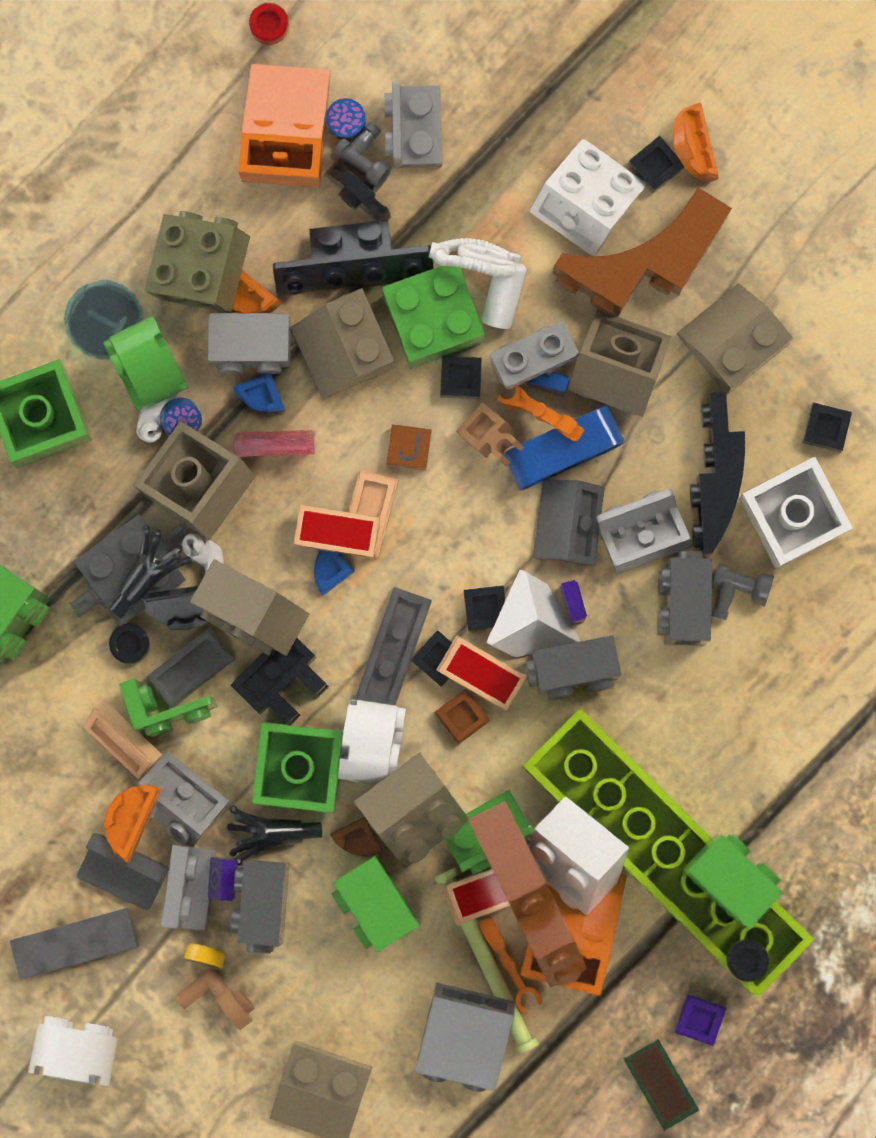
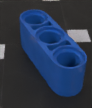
M609 406L601 407L574 419L584 429L577 442L569 440L556 429H552L522 443L524 448L521 451L516 447L506 451L504 457L510 462L508 466L519 490H525L537 485L544 480H548L624 444L625 441Z

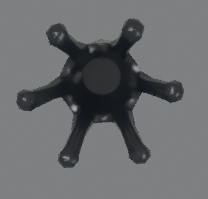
M144 525L142 527L144 532L143 540L136 562L119 588V596L109 607L120 618L124 616L133 603L137 604L161 578L185 564L190 565L193 562L192 557L189 556L181 559L182 545H177L164 557L156 559L154 555L162 535L159 529L154 531L152 543L147 550L150 526Z
M235 805L229 808V811L235 814L234 820L245 825L229 823L227 829L229 831L248 832L253 835V837L238 840L236 843L237 847L229 852L230 856L235 857L237 853L249 849L234 859L238 862L237 865L239 866L243 860L268 848L302 843L303 839L322 838L321 822L302 823L301 820L267 819L245 813L237 809Z

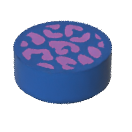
M342 98L336 100L329 106L326 113L328 130L334 137L341 140L344 138L346 140L356 138L363 132L366 124L363 107L353 99Z
M183 397L175 398L167 402L162 408L160 422L169 436L180 421L197 432L200 429L202 415L192 400Z

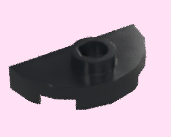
M334 163L324 173L341 189L338 195L350 208L356 210L360 207L372 219L378 222L391 218L389 209L383 206L375 198L376 194L350 170L345 171L339 163Z
M198 586L147 593L143 597L147 613L151 617L153 616L156 621L167 625V628L171 630H190L206 623V620L199 617L203 609L190 602Z

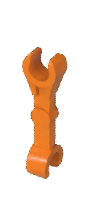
M521 385L512 388L516 392L510 399H505L498 394L497 399L505 408L528 412L538 421H544L573 442H577L584 432V429L573 418L566 414L562 416L548 408L543 402H537L532 399Z
M486 917L481 920L478 925L482 934L493 950L498 952L503 968L507 974H510L518 989L514 997L517 1008L522 1013H527L520 1002L522 995L527 992L534 994L538 1004L541 1005V994L535 987L524 985L516 970L517 966L510 954H507L504 948L505 943L502 939V934L493 918Z

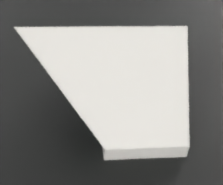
M519 570L487 643L516 658L531 655L534 650L580 642L581 640L549 585L531 574Z

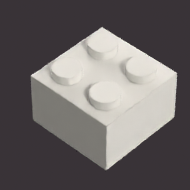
M816 457L743 493L739 498L775 569L800 558L853 529Z
M565 797L535 827L529 849L546 883L559 893L561 899L573 909L578 908L585 915H588L618 883L629 847L570 799Z

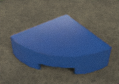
M552 372L550 375L544 373L527 381L526 385L564 397L569 378L556 372Z
M266 373L233 387L240 400L255 411L269 414L285 411L271 373Z
M320 550L317 556L314 570L315 582L320 593L324 596L354 573V570L341 553Z

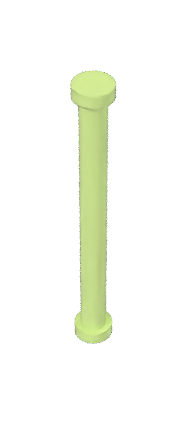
M455 867L434 877L437 885L441 883L442 887L457 882L456 876L459 873ZM476 919L460 924L493 995L514 1001ZM515 1004L514 1018L510 1031L517 1044L514 1049L517 1055L538 1046L539 1043L536 1037H531Z

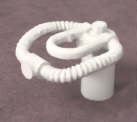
M457 238L441 243L433 242L429 258H433L439 265L456 266L457 268L464 267L465 269L476 270L477 272L492 276L481 321L496 328L510 329L514 321L527 272L526 267L520 263L521 256L479 239ZM457 251L459 256L449 255V253Z

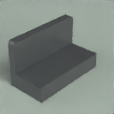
M544 480L533 557L540 560H558L583 566H595L599 537L596 517L602 514L605 487L580 480Z
M92 833L86 846L89 850L77 873V877L142 909L149 910L169 871V866L137 851L134 852L130 863H127L114 854L112 847L107 841V837L98 833Z

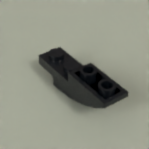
M726 392L710 393L707 398V404H701L702 428H709L710 443L703 444L704 467L711 468L712 473L699 474L696 478V484H690L691 509L698 508L699 524L692 525L693 547L701 548L703 558L712 555L730 523L739 497L744 471L745 431L729 432Z

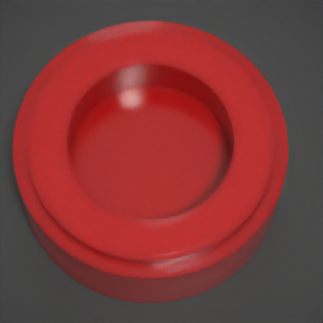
M263 3L252 11L249 18V27L253 37L258 42L265 45H274L286 37L289 31V20L285 10L279 5Z

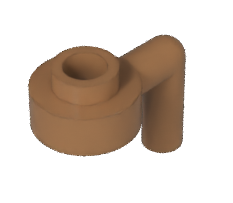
M215 970L206 971L175 996L181 1007L186 1009L203 994L211 990L221 1009L239 1030L253 1021L250 1012L255 1009L253 1004L241 990L234 993Z

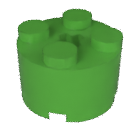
M153 315L110 336V339L103 342L137 411L143 408L147 409L189 388Z

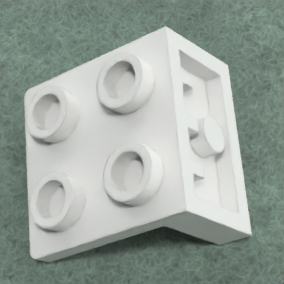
M582 139L545 182L529 212L594 257L602 248L615 224L644 190L646 183L591 143Z

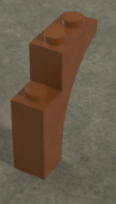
M697 188L683 211L668 227L649 241L633 249L617 254L594 257L562 253L553 267V274L558 277L556 282L574 294L578 290L592 298L590 303L594 307L609 315L612 310L619 315L622 313L645 275L651 278L649 284L659 292L669 295L672 291L679 296L729 217L732 208L702 189Z
M506 801L468 819L550 988L557 984L564 986L574 982L579 978L580 973L586 971L587 968Z

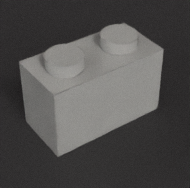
M208 313V362L211 367H217L218 373L237 374L241 373V367H257L258 373L278 374L281 373V367H290L291 319L289 313Z

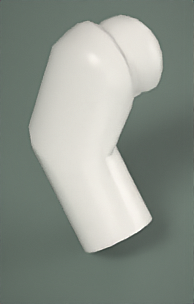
M177 394L147 409L143 408L140 410L136 425L137 435L146 443H154L160 439L162 433L160 422L161 410L167 402L179 398Z
M190 533L184 537L182 541L183 551L187 556L192 557L193 561L205 568V574L213 559L224 564L223 552L220 546L199 534Z

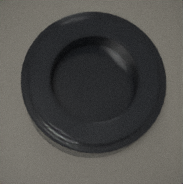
M126 623L118 626L112 632L109 639V648L112 655L118 661L125 664H135L147 656L150 650V638L142 627Z
M745 939L731 946L727 953L726 962L733 976L742 981L750 982L761 978L765 974L769 965V956L766 949L760 943Z

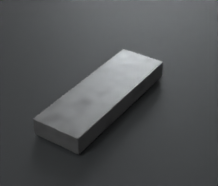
M396 587L393 588L354 700L396 706L432 602L431 599Z
M129 908L10 940L20 980L139 947Z

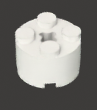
M350 699L342 740L343 758H340L339 780L376 785L398 769L406 708Z
M45 1016L44 1024H37L28 1073L39 1075L40 1068L43 1067L42 1075L52 1078L95 1085L96 1077H100L99 1085L110 1086L118 1037L112 1036L114 1029L107 1026L85 1023L84 1031L73 1029L74 1022Z

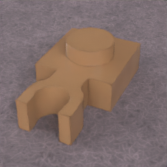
M484 402L475 409L456 431L485 458L492 452L506 467L510 464L504 457L506 449L515 446L521 451L524 448L518 440L509 434L513 428Z

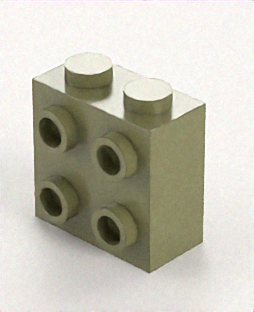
M180 211L179 216L163 214L144 291L162 301L231 313L250 236L237 228L238 222L228 218L215 217L214 222L203 221L201 215L188 211Z

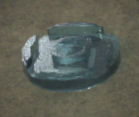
M99 280L98 282L80 287L69 299L64 313L66 332L72 344L84 355L98 360L110 359L104 346V341L110 339V336L144 320L143 309L136 295L123 284L111 280Z

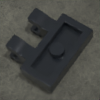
M298 638L294 641L287 656L274 649L269 656L262 652L230 685L260 715L270 707L287 725H292L301 715L280 694L296 678L318 698L329 688L309 667L317 657Z

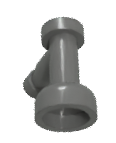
M368 122L363 128L364 131L352 143L345 138L342 139L333 150L331 158L338 163L342 160L363 175V182L375 193L387 180L392 166L384 161L372 163L362 156L369 148L373 139H376L381 133L375 124Z
M719 563L712 584L713 587L719 588L716 608H713L711 616L727 620L729 614L727 611L733 601L736 590L751 594V599L755 604L765 607L774 576L762 573L755 579L726 570V565Z

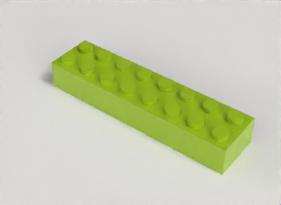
M581 708L522 766L558 803L567 797L627 845L629 850L623 868L730 974L726 958L731 946L745 939L760 943L766 949L769 956V965L765 974L761 978L750 982L742 981L733 976L752 996L758 998L815 940L777 902L750 929L742 928L690 879L682 869L712 837Z

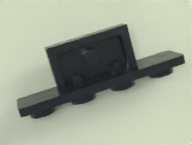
M382 220L380 222L373 221L309 229L312 258L276 262L273 264V275L276 293L283 295L397 282L434 269L433 258H429L430 245L391 249L388 220Z

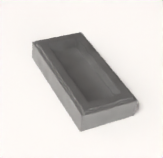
M207 628L149 674L146 679L167 706L172 709L234 661V659L210 628Z

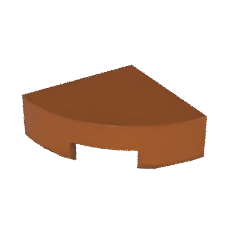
M365 817L330 833L335 843L351 854L374 856L384 852L370 823Z

